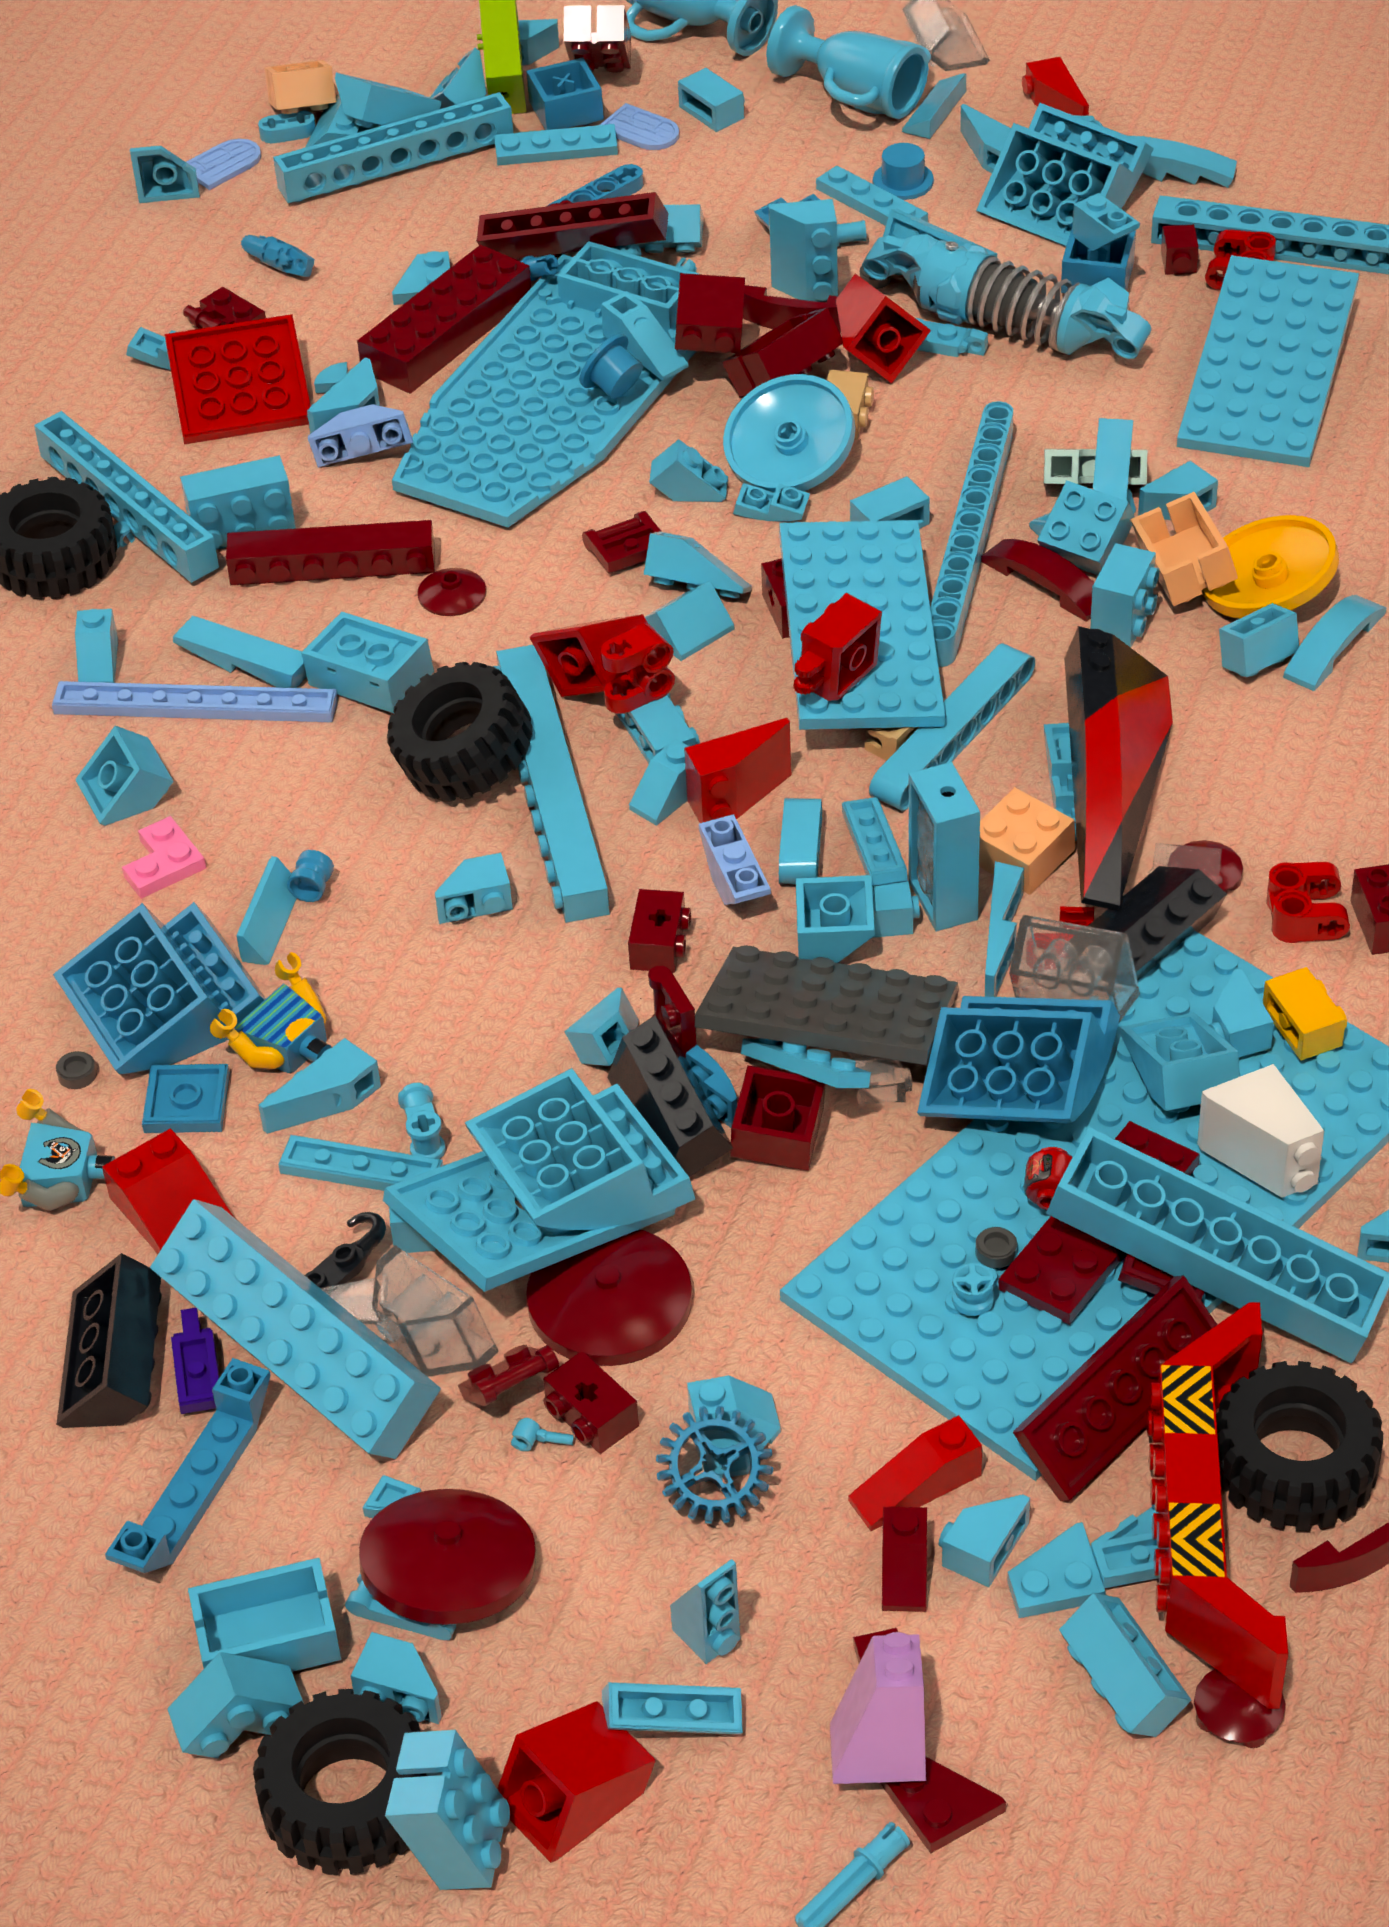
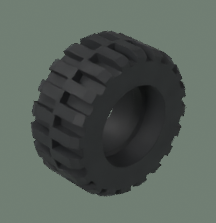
M48 477L47 480L39 481L38 478L29 480L28 484L15 485L11 488L10 492L0 494V585L9 591L12 590L15 594L22 597L30 595L33 599L42 600L43 597L58 599L61 598V595L70 594L72 596L80 593V589L84 587L87 589L96 584L97 578L102 579L108 573L109 567L113 565L116 559L118 549L109 504L105 501V497L99 491L84 482L78 484L75 479L65 478V480H59L57 477Z
M467 662L455 663L454 667L443 666L438 668L437 672L432 675L426 674L420 678V683L415 687L411 685L405 691L404 699L398 700L394 706L393 712L395 715H390L387 743L391 753L412 785L419 792H423L425 796L434 799L441 798V800L455 801L456 797H460L463 800L473 798V794L478 792L484 794L492 790L491 786L499 782L501 784L508 778V773L512 769L516 770L521 764V755H526L530 745L529 740L532 737L533 726L531 724V716L508 677L503 675L499 669L478 662H473L472 665H469ZM468 724H471V725H470L466 730H464L462 733H460V734H458V735H456V736H454V737H452V738L447 739L450 735H452V734H453L455 731H457L458 729H460V728H462L463 726H466V725H468Z
M1287 1361L1276 1362L1272 1364L1271 1369L1266 1370L1262 1366L1250 1371L1249 1379L1243 1376L1231 1385V1391L1224 1394L1219 1403V1412L1216 1414L1221 1489L1225 1492L1229 1491L1228 1499L1237 1508L1246 1507L1248 1516L1259 1522L1262 1518L1271 1521L1270 1526L1283 1529L1284 1525L1295 1526L1296 1531H1309L1311 1525H1318L1322 1529L1335 1525V1518L1337 1517L1341 1521L1348 1519L1356 1513V1506L1358 1508L1364 1506L1371 1496V1489L1375 1487L1378 1478L1384 1433L1381 1430L1382 1420L1380 1414L1375 1408H1372V1399L1364 1390L1358 1392L1356 1390L1357 1383L1344 1375L1340 1378L1335 1375L1336 1371L1324 1365L1321 1369L1310 1367L1311 1362L1298 1361V1365H1287ZM1297 1430L1319 1437L1334 1452L1317 1460L1297 1461L1275 1454L1260 1440L1278 1431Z
M338 1689L339 1694L327 1696L325 1691L313 1695V1701L305 1705L302 1701L289 1708L290 1715L286 1719L280 1716L269 1727L271 1736H264L257 1749L259 1757L254 1761V1787L265 1829L270 1839L276 1841L279 1851L287 1858H293L296 1855L298 1865L309 1870H314L315 1866L318 1865L322 1867L324 1874L338 1875L339 1869H349L350 1874L364 1872V1866L375 1863L376 1868L389 1863V1855L395 1851L401 1855L409 1848L385 1817L394 1778L427 1776L426 1773L399 1775L396 1771L404 1733L421 1732L419 1722L411 1713H403L402 1705L391 1698H386L382 1702L380 1701L379 1693L364 1690L362 1695L354 1694L353 1689ZM348 1759L364 1760L374 1763L386 1771L381 1782L371 1792L354 1801L327 1803L316 1800L304 1792L306 1785L318 1771L338 1761Z

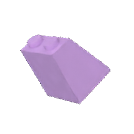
M893 1632L883 1636L872 1637L830 1722L833 1784L926 1781L924 1682L919 1634L907 1635L901 1632Z

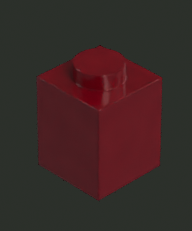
M1194 224L1163 226L1161 255L1165 275L1197 273L1199 246Z

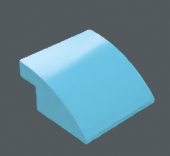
M1039 103L1029 128L1013 123L976 211L1067 246L1073 225L1074 204L1100 193L1122 209L1143 173L1154 148L1146 142Z
M572 1068L465 1122L473 1138L537 1226L563 1230H596L617 1225L623 1226L658 1216L695 1200L689 1176L620 1086L615 1084L592 1095Z

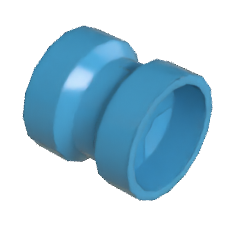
M306 850L299 855L296 869L291 873L287 881V887L289 892L297 899L305 902H315L322 897L326 882L334 871V864L324 853L316 850Z

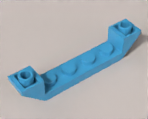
M234 1358L231 1359L212 1389L216 1405L214 1415L142 1526L126 1521L105 1553L107 1560L142 1573L160 1569L174 1563L256 1433L271 1377L269 1370Z

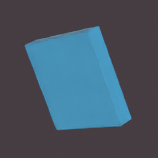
M228 1064L151 1065L142 1119L143 1132L163 1133L170 1128L175 1133L222 1132L230 1076Z

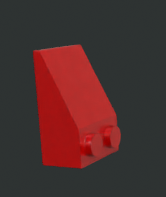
M788 718L684 748L687 801L699 823L733 814L738 819L791 776L790 721Z
M171 1128L102 1166L109 1198L157 1254H159L193 1199L222 1207L232 1215L191 1150Z

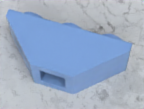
M373 404L341 412L308 435V441L318 467L413 443L403 411Z
M734 814L699 823V832L712 881L724 905L737 904L770 895L771 888Z

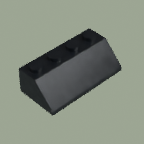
M1158 866L1122 897L1118 911L1107 909L1065 944L1062 950L1114 996L1118 993L1123 995L1137 980L1156 966L1162 958L1166 957L1181 944L1186 937L1190 936L1194 931L1199 932L1211 922L1227 893L1199 869Z
M654 1015L624 1035L607 1078L611 1086L615 1084L620 1086L689 1177L733 1149L676 1038Z
M123 1253L114 1258L72 1293L56 1425L62 1428L123 1426L137 1414L143 1413L150 1404L152 1397L150 1392L151 1373L155 1365V1359L153 1358L154 1343L158 1333L157 1314L162 1298L160 1292L161 1277L150 1267Z

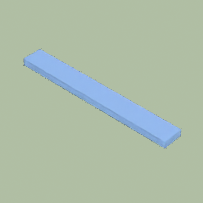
M59 681L52 709L54 714L333 722L338 697L336 689Z

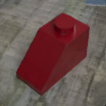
M883 1507L882 1611L926 1612L927 1507Z

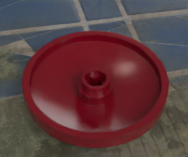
M639 1229L532 1272L527 1283V1307L530 1321L537 1335L558 1354L571 1359L583 1351L599 1366L624 1365L645 1359L659 1352L681 1332L688 1320L692 1306L691 1277L685 1261L669 1243L650 1232Z
M435 1489L418 1492L389 1504L369 1522L363 1532L359 1546L360 1573L369 1593L390 1611L411 1620L430 1624L469 1623L501 1612L513 1604L528 1588L534 1575L536 1563L535 1540L525 1519L512 1507L494 1497L463 1489Z

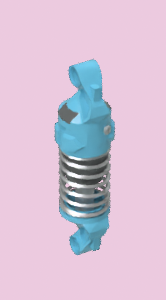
M928 234L915 235L906 239L887 235L876 240L862 263L865 273L876 280H885L888 276L901 273L913 288L919 307L937 313L938 317L944 321L957 325L963 322L973 325L978 323L982 328L991 323L995 332L1006 327V332L1010 337L1020 329L1022 340L1026 341L1034 334L1037 345L1043 344L1048 339L1052 350L1067 355L1072 354L1084 345L1106 337L1116 354L1126 359H1134L1138 356L1152 330L1151 325L1143 317L1112 304L1096 286L1080 284L1079 282L1072 286L1071 281L1068 279L1058 282L1057 277L1053 274L1044 277L1039 270L1030 273L1024 265L1015 268L1014 264L1010 261L1001 264L1000 260L995 256L989 255L986 249L970 243L960 246L953 241H939ZM1037 276L1040 280L1039 283L1032 277ZM1050 280L1054 283V286L1046 296V282ZM1065 285L1068 287V291L1060 301V287ZM1033 321L1031 328L1026 334V326ZM1042 323L1048 324L1043 336L1040 339Z

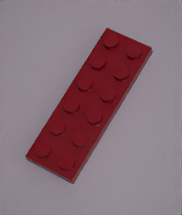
M1131 1121L1127 1123L1115 1138V1140L1189 1176L1199 1165L1200 1153ZM1050 1216L1000 1276L998 1287L1000 1291L1004 1293L1008 1291L1027 1301L1029 1305L1041 1311L1044 1310L1070 1325L1127 1253Z
M1184 1275L1173 1277L1013 1431L1019 1443L1060 1501H1070L1147 1425L1148 1410L1155 1411V1409H1150L1151 1382L1158 1383L1160 1365L1217 1325Z

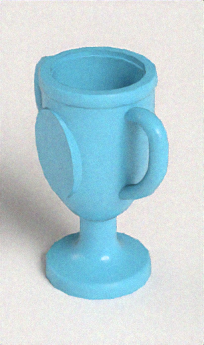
M626 0L632 4L626 13L631 36L639 40L656 41L667 39L687 25H708L720 19L728 23L727 41L730 49L742 56L752 55L764 45L770 36L778 14V0ZM644 9L674 21V23L662 29L646 30L637 26L634 21L639 12Z
M793 5L780 14L772 28L767 44V65L771 73L782 77L794 75L807 60L817 64L818 70L824 79V88L831 97L839 102L865 112L886 114L894 119L906 117L916 107L927 82L928 63L931 59V54L927 48L912 42L895 40L862 31H844L834 34L826 40L814 37V19L809 10Z

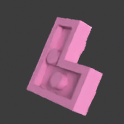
M169 816L138 830L140 841L150 854L122 867L124 878L142 899L206 869V864L202 854L173 818Z

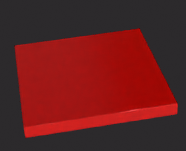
M293 314L164 334L184 445L309 425L307 410L311 407Z

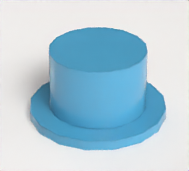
M896 143L883 150L882 166L875 171L872 183L902 200L916 199L930 191L934 183L932 171L925 166L923 149L911 143Z
M621 333L613 335L593 352L580 374L579 381L583 387L591 388L597 385L609 397L617 399L635 384L642 372L643 365L627 351L628 337Z

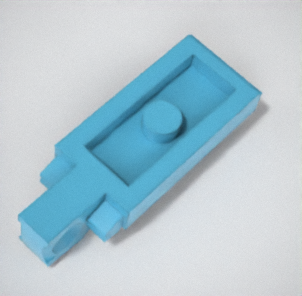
M916 318L931 330L917 350L958 357L960 353L985 355L988 348L987 332Z

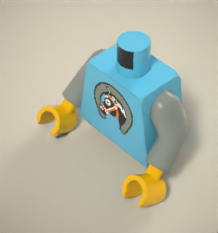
M27 1089L22 1096L23 1101H20L16 1108L17 1115L24 1120H31L35 1117L38 1121L37 1123H31L20 1167L14 1164H6L0 1171V1194L12 1196L18 1192L23 1207L39 1206L49 1211L68 1203L85 1201L89 1198L93 1179H105L102 1166L116 1159L115 1156L97 1155L92 1134L69 1123L50 1108L46 1110L41 1108L44 1103L42 1094L35 1089Z

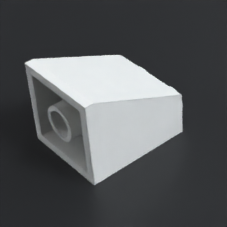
M1274 1064L1202 1091L1197 1145L1202 1151L1281 1198L1296 1192L1307 1191L1312 1186L1318 1184L1324 1130Z

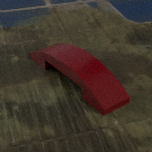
M745 285L743 319L774 329L791 317L828 308L839 333H841L836 305L838 296L829 295L826 303L767 296L766 287Z
M1003 539L981 556L982 563L1005 576H1008L1014 570L1059 595L1061 608L1086 622L1091 619L1092 586L1095 582L1078 567L1057 553L1032 542L1019 539Z
M1389 1522L1341 1552H1338L1327 1540L1297 1558L1292 1564L1289 1587L1295 1593L1323 1591L1356 1582L1389 1564Z

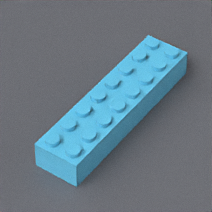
M1088 1127L1056 1188L1046 1214L1174 1277L1184 1275L1190 1285L1239 1309L1249 1302H1260L1262 1320L1351 1364L1367 1339L1389 1289V1272L1091 1127Z
M193 1199L150 1266L156 1274L369 1454L396 1459L441 1390V1387L222 1207Z

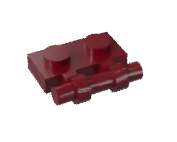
M225 287L215 290L212 294L200 300V307L194 308L188 305L183 310V315L197 328L266 318L264 310Z

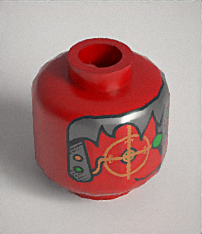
M1046 1147L1030 1156L1025 1169L1023 1186L1025 1195L1040 1208L1048 1210L1056 1188L1073 1157L1067 1151L1058 1147Z

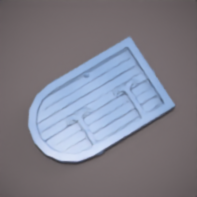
M627 103L600 124H615L616 139L647 150L668 148L679 139V127L675 122Z
M232 139L186 162L196 168L198 183L211 190L254 167L261 159V152L256 142L248 139Z

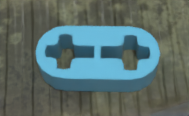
M309 111L271 115L262 118L258 122L260 139L270 144L311 137L316 127L315 117Z

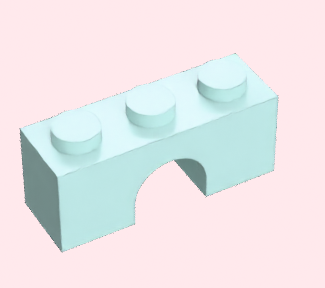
M1044 449L1043 483L1065 484L1066 480L1076 484L1093 483L1096 449ZM1131 449L1129 485L1147 484L1148 450Z

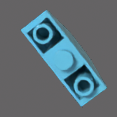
M366 357L362 359L316 403L311 405L307 410L310 434L341 412L371 404L380 406L378 387L370 359Z

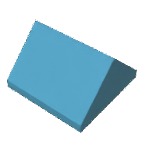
M711 581L687 591L645 616L647 623L673 647V655L680 661L734 630V623Z

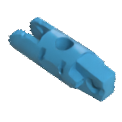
M248 235L241 241L244 251L259 258L262 263L287 274L310 277L315 259L293 245L272 236Z

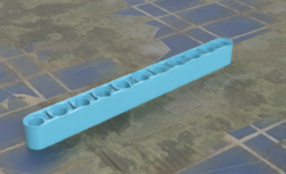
M996 401L989 403L983 410L930 610L938 667L948 666L956 659L981 563V556L984 552L1013 439V408L1006 402Z

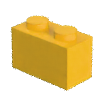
M1307 967L1265 981L1263 1004L1274 1021V1025L1300 1061L1343 1046L1344 1030L1347 1027L1346 1015L1340 1006H1336L1327 995L1323 982L1319 979L1316 980Z

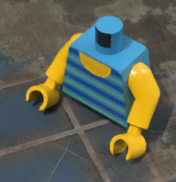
M293 952L287 955V960L292 966V970L286 969L280 960L275 965L276 976L282 980H289L291 983L290 987L283 983L238 1024L236 1015L229 1009H222L218 1014L220 1021L214 1019L210 1024L211 1034L220 1039L227 1037L230 1040L228 1045L252 1068L278 1069L286 1073H293L308 1059L314 1062L321 1057L324 1051L332 1048L331 1045L326 1043L325 1024L327 1018L319 998L306 977L301 979L298 971L301 967V960Z

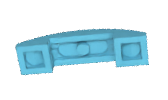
M1351 595L1339 601L1308 633L1285 669L1283 678L1315 691L1333 672L1334 660L1362 630L1369 632L1386 614L1387 608L1358 595Z

